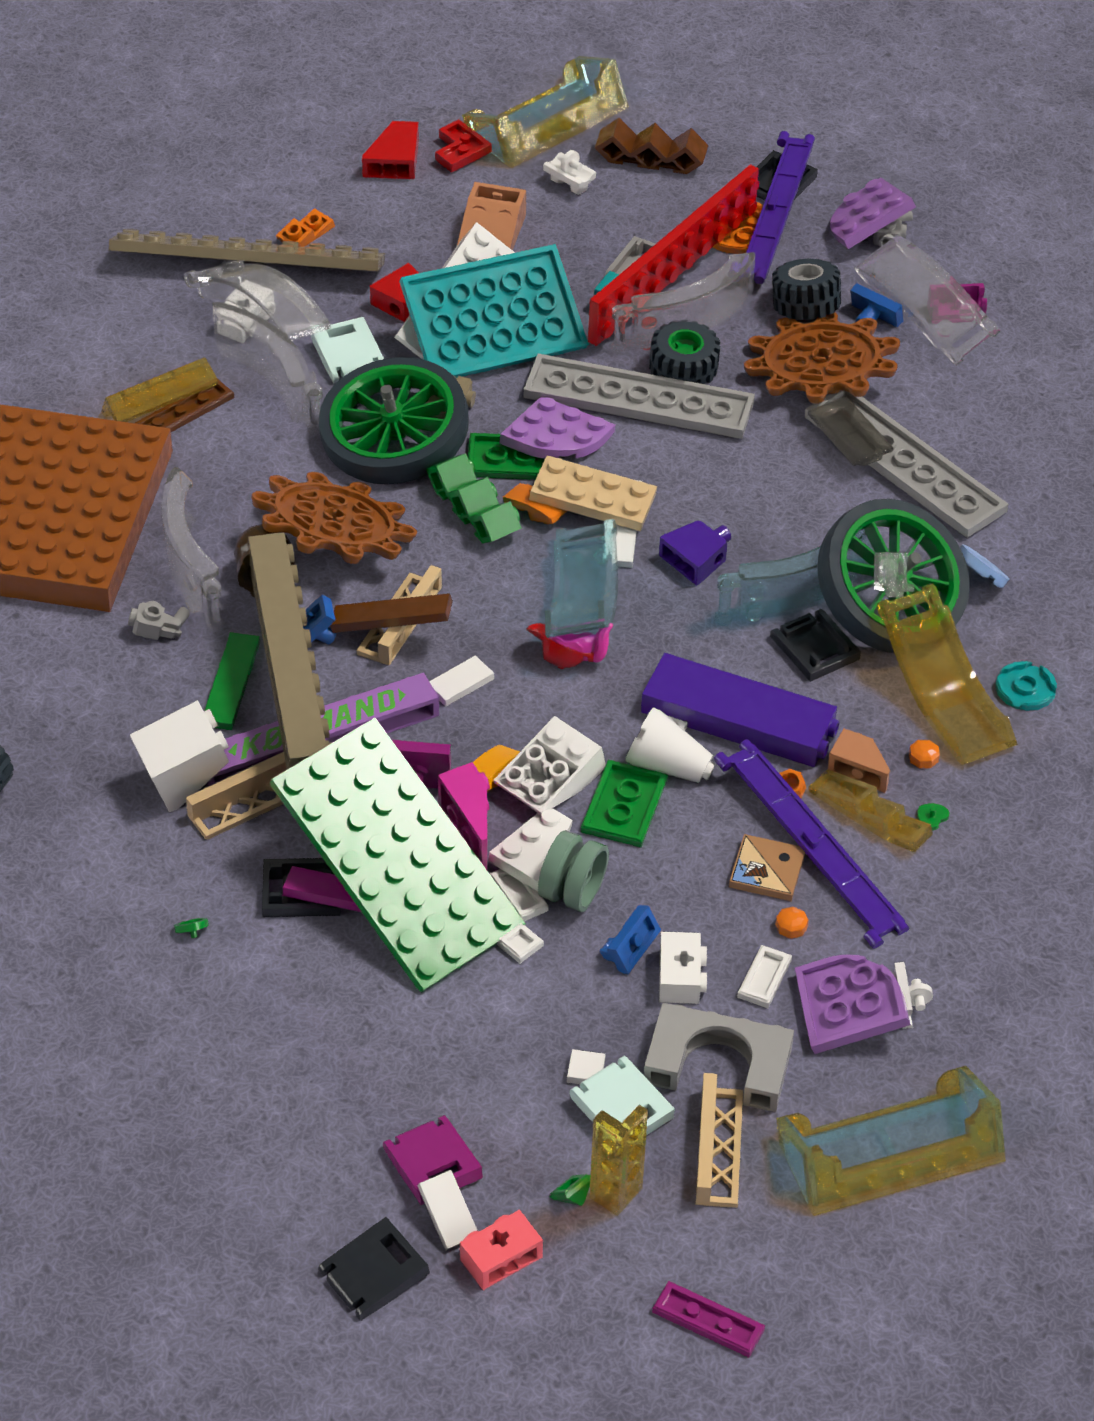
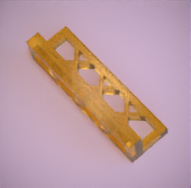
M206 357L106 397L101 412L105 417L111 415L114 421L128 422L216 386L218 379Z
M640 1104L623 1122L618 1121L603 1110L593 1119L589 1198L616 1216L643 1189L648 1110Z

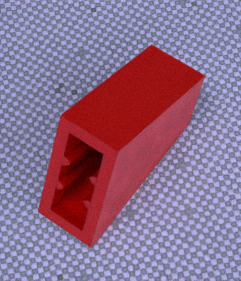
M392 121L362 155L363 177L415 179L419 144V122Z

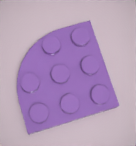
M880 177L879 179L869 181L858 192L850 193L844 197V202L837 208L830 220V228L835 239L849 249L916 208L911 197Z
M540 397L500 434V444L538 458L545 459L547 455L559 458V456L566 457L575 454V458H580L602 447L615 432V424L605 421L601 417H595L582 412L578 408L556 402L552 398Z
M837 955L795 967L810 1046L814 1054L911 1025L905 998L899 983L892 972L883 964L878 965L868 961L865 956Z

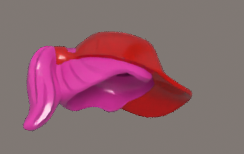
M542 623L532 624L526 630L542 641L544 660L557 666L559 669L575 667L583 661L595 663L602 661L608 651L609 633L613 624L607 623L603 625L596 634L590 632L572 634L567 630L557 631L553 627Z

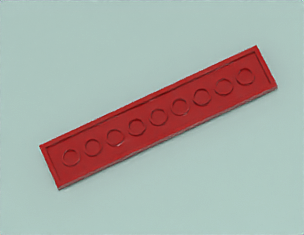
M751 164L590 299L589 343L598 346L603 340L608 339L622 324H626L631 316L638 310H642L666 286L675 282L680 274L686 269H690L694 262L701 256H705L729 232L738 228L743 220L754 214L757 208L756 195L759 187V168Z

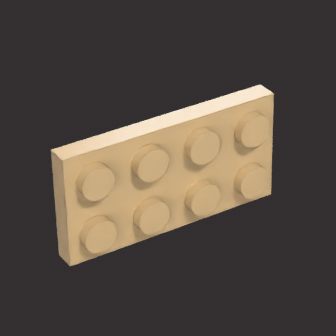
M547 455L530 491L529 500L641 531L655 498L657 486Z

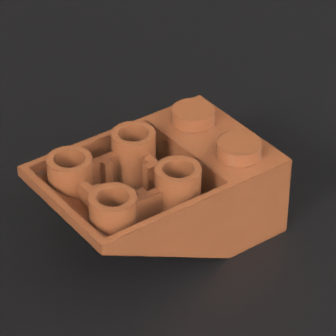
M474 182L468 197L457 245L477 222L513 251L526 217V190Z

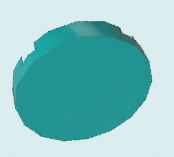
M1028 661L1013 662L1004 666L996 680L995 688L998 696L1015 709L1030 711L1048 706L1055 698L1057 683L1054 675L1047 668L1041 665L1040 668L1032 666L1033 662Z

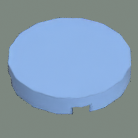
M964 544L961 545L960 549L966 564L982 577L995 579L993 584L999 588H1003L1010 579L1000 569Z

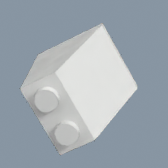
M198 700L130 734L169 812L178 810L186 802V797L196 793L229 763L224 752L229 746L221 730L216 733L214 732L213 728L218 725L210 709L203 711Z

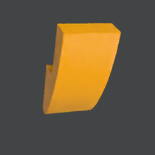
M499 744L483 753L473 763L479 772L485 773L490 789L498 786L493 780L520 751Z

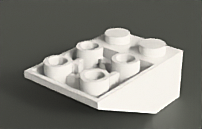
M554 716L493 781L542 815L543 811L552 809L579 793L605 769L606 764L601 746Z

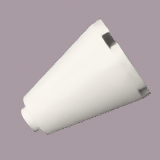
M654 707L643 722L641 731L637 738L635 737L625 759L626 762L633 766L697 783L702 778L708 780L716 763L711 761L713 755L661 710Z

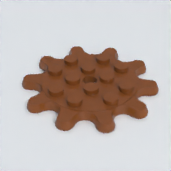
M834 312L826 315V317H817V320L813 323L803 324L795 319L785 317L776 322V327L780 332L778 335L772 337L758 335L748 340L751 351L762 356L749 359L744 363V369L749 376L772 377L766 382V388L770 395L780 396L790 390H800L806 392L810 403L819 404L825 400L827 394H837L841 390L847 391L856 397L865 396L869 390L867 378L893 377L898 368L897 363L882 357L895 354L900 347V340L896 337L878 338L872 336L877 328V321L872 318H863L853 324H845L838 321V314Z
M319 472L307 473V482L304 483L293 482L286 477L273 475L269 478V487L274 493L255 491L251 496L254 507L272 513L262 516L264 530L272 533L284 532L297 537L298 550L307 554L313 553L317 549L332 550L341 555L343 560L350 564H357L364 556V552L376 553L386 559L393 560L399 556L402 550L401 546L394 541L410 543L417 535V530L414 527L395 521L399 520L405 513L403 505L397 502H379L369 496L371 487L362 482H353L349 486L334 485L324 474Z

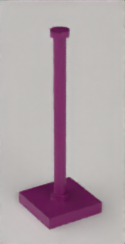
M392 740L426 788L438 789V775L451 770V744Z

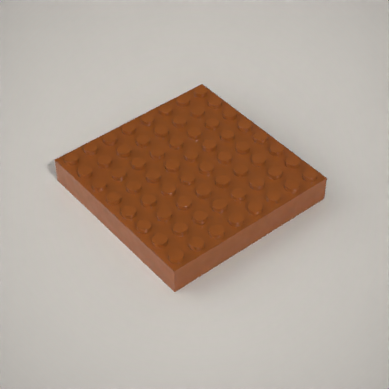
M0 404V596L111 612L173 452L171 428Z

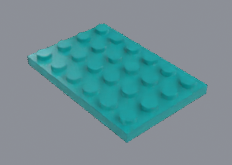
M556 244L401 277L399 281L424 360L443 367L456 378L458 376L463 377L534 361L537 354L556 356L585 349L589 345Z

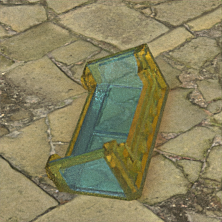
M578 56L565 64L563 68L564 81L498 115L485 114L480 109H473L463 114L462 117L467 126L492 144L491 154L508 167L513 168L623 111L629 105L616 59Z
M967 1066L948 1070L939 1077L936 1084L937 1094L811 1128L809 1119L800 1113L776 1118L779 1145L813 1216L1005 1162L1000 1100Z

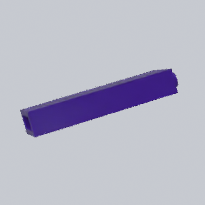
M665 652L642 693L641 713L648 715L654 707L661 710L667 716L687 722L688 728L739 744L748 739L761 751L814 768L819 758L825 759L830 745L828 739L829 737L835 738L840 725V720L836 719L837 706Z

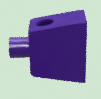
M695 521L660 536L659 556L697 586L726 561L727 542L731 540L732 536L729 529L724 525L712 530L702 521Z

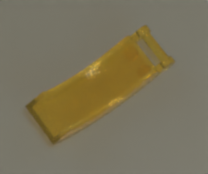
M929 584L923 586L921 591L892 601L885 599L878 602V613L884 620L906 683L925 719L956 760L964 765L1018 745L1009 717L1005 716L997 708L976 676L960 641L950 609L947 605H942L936 586ZM923 602L928 603L930 610L899 621L897 620L895 612Z

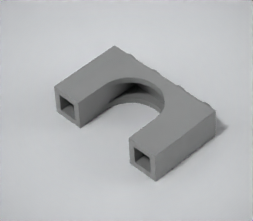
M662 1002L644 1066V1076L653 1086L676 1091L684 1062L692 1051L709 1044L726 1045L739 1051L746 1058L750 1067L744 1089L743 1105L776 1112L792 1050L794 1030L779 1025H768L753 1022L746 1018H734L712 1011L706 1012L686 1008L678 1004L672 1005Z

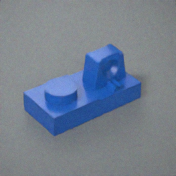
M638 905L622 926L623 928L614 938H608L605 945L600 949L602 957L614 962L618 971L623 974L631 972L661 931L650 907L647 905Z

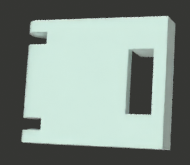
M364 317L311 330L312 342L333 384L339 381L337 372L339 370L341 376L344 377L358 367L384 359Z
M626 1056L619 1058L617 1064L612 1063L581 1082L580 1088L575 1086L569 1092L571 1099L620 1153L674 1118L675 1108ZM648 1107L647 1115L650 1118L630 1130L624 1122Z

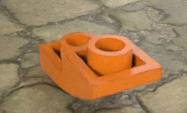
M314 208L301 221L293 218L276 237L282 242L294 241L298 242V246L305 247L334 228L335 224L333 219Z
M519 483L503 496L504 503L511 501L512 506L516 509L528 511L531 521L553 524L567 512V510L529 500L532 485Z

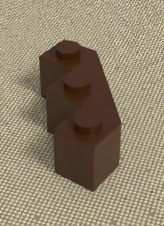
M619 117L600 130L595 149L609 163L623 165L624 162L635 163L640 168L659 170L662 167L673 169V173L688 174L703 164L708 144L692 128L672 140L656 123L636 135Z

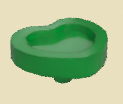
M928 803L919 806L917 818L919 824L924 829L934 831L939 828L941 822L949 819L950 812L940 804Z
M194 918L175 924L174 929L175 933L190 932L191 938H197L196 930L209 926L207 918Z

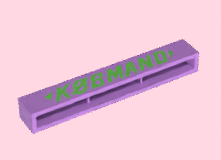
M421 673L324 705L325 715H321V718L328 720L330 738H325V740L333 743L373 718L377 719L386 733H390L439 716V697L426 675ZM278 721L226 738L225 740L229 748L225 749L224 752L229 763L213 776L205 786L207 788L284 752Z

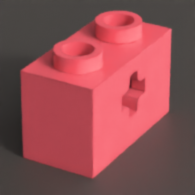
M520 1209L510 1215L499 1217L492 1225L481 1231L471 1232L460 1242V1260L482 1290L543 1257V1239Z

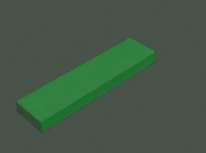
M234 632L229 634L205 707V711L210 709L218 725L215 728L233 729L260 645V636Z

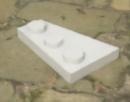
M553 808L543 811L542 815L537 813L489 852L488 862L538 892L540 871L548 850L561 831H570L573 820Z

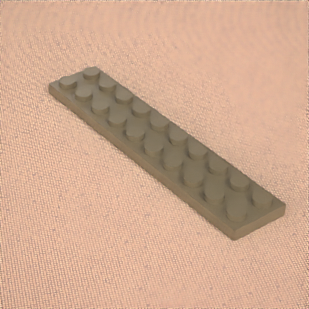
M123 229V232H118L117 235L109 239V250L367 271H379L385 262V253H378L379 249L364 247L362 251H352V247L346 245H337L336 249H326L325 244L310 243L309 247H300L298 242L283 241L282 245L272 244V240L256 239V243L245 242V238L229 237L228 241L219 240V236L203 235L202 238L198 239L192 238L190 233H176V236H165L166 232L149 231V234H139L137 229Z

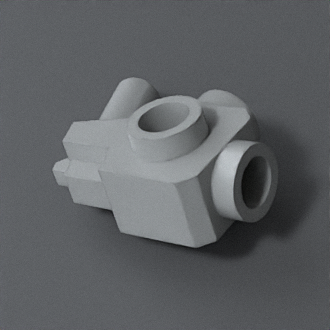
M912 211L873 234V243L883 249H891L893 246L900 245V240L905 241L907 225L902 224V222L913 220Z
M142 602L138 605V609L131 608L128 625L133 626L132 632L137 636L158 640L160 636L172 639L176 638V636H181L182 631L180 628L189 617L190 611L186 607H181L172 617L164 613L165 608L158 602Z

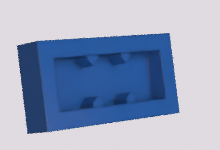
M858 283L850 290L852 306L862 310L856 318V322L863 318H872L874 320L879 318L895 327H898L903 322L901 304Z
M321 595L306 609L307 626H303V629L310 630L311 643L317 639L329 645L334 641L337 634L333 633L330 627L336 620L331 599Z

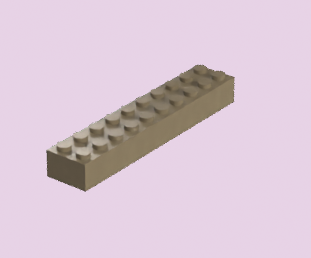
M282 532L250 536L248 541L253 590L288 770L332 742L325 740V738H330L328 720L321 718V715H325L323 696L316 695L317 692H321L318 673H312V670H316L314 651H308L307 649L312 647L310 630L303 629V626H307L305 607L299 608V604H303L301 586H295L294 584L299 583L297 565H291L290 563L294 562L293 545L286 543L285 533Z

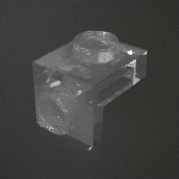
M906 552L875 553L874 589L884 591L887 597H903L904 592L914 591V585L907 583Z

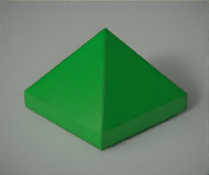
M590 1174L572 1175L552 1191L549 1197L555 1201L582 1206L585 1203L593 1178Z

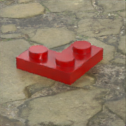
M459 119L439 129V138L446 142L448 146L435 152V160L450 172H454L492 152V144Z

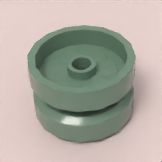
M567 830L561 831L551 844L544 859L538 881L539 896L553 902H559L564 898L566 907L579 912H585L603 882L609 860L608 846L593 840L583 845L580 835Z

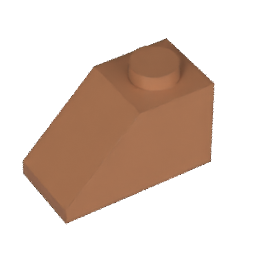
M845 728L842 730L829 753L827 772L885 793L888 788L890 769L873 738Z

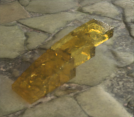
M827 769L808 787L809 792L872 833L911 852H915L933 835L931 824L906 816L904 805L879 797L876 786Z

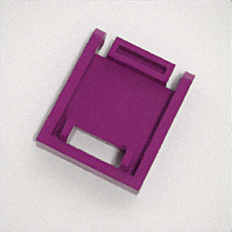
M445 1115L438 1118V1127L432 1120L395 1136L397 1145H394L390 1139L383 1142L385 1152L421 1206L425 1202L417 1185L428 1180L430 1176L457 1165L458 1171L453 1173L459 1188L483 1178L482 1166Z

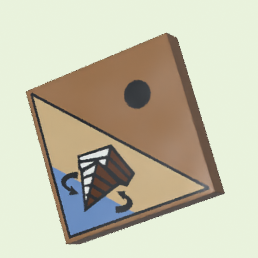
M744 834L729 881V888L792 902L806 853L800 846Z

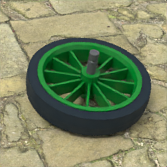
M409 357L377 360L349 372L329 390L319 411L320 438L330 460L346 474L373 484L405 483L428 475L427 468L454 457L464 443L469 426L467 401L456 378L446 369L435 363ZM401 388L397 400H395L392 389ZM411 388L420 390L406 402ZM381 392L384 403L380 405L369 396ZM434 394L440 399L425 404ZM360 403L370 411L353 408ZM446 411L444 419L430 418ZM344 421L357 423L343 427ZM418 430L434 431L435 433L429 438ZM408 436L419 443V445L405 450L402 438ZM362 437L353 445L348 442V440ZM381 439L376 453L367 451ZM391 440H398L402 451L386 453Z
M870 500L844 513L823 539L817 564L822 595L836 620L845 630L864 644L889 653L905 654L916 652L943 639L961 619L967 606L970 587L965 558L948 529L924 509L902 500ZM877 527L889 528V551ZM864 529L874 551L855 536L857 532ZM900 532L914 540L902 558H899ZM918 544L930 558L929 560L921 562L920 554L914 552ZM848 548L870 565L847 560ZM934 565L939 580L913 575V572ZM848 571L872 576L874 580L853 587ZM876 586L880 592L868 608L861 601L857 592ZM918 587L940 591L939 603ZM884 595H888V621L874 613ZM914 601L933 615L929 621H923ZM899 602L911 626L899 625Z

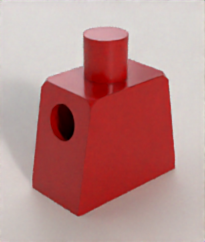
M407 263L370 285V304L405 322L410 314L399 281L401 277L419 274V272L410 263Z

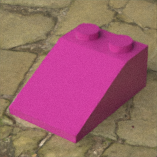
M471 762L438 775V804L487 870V811L490 809L487 800V790L490 789V785L485 773L479 772L474 763Z

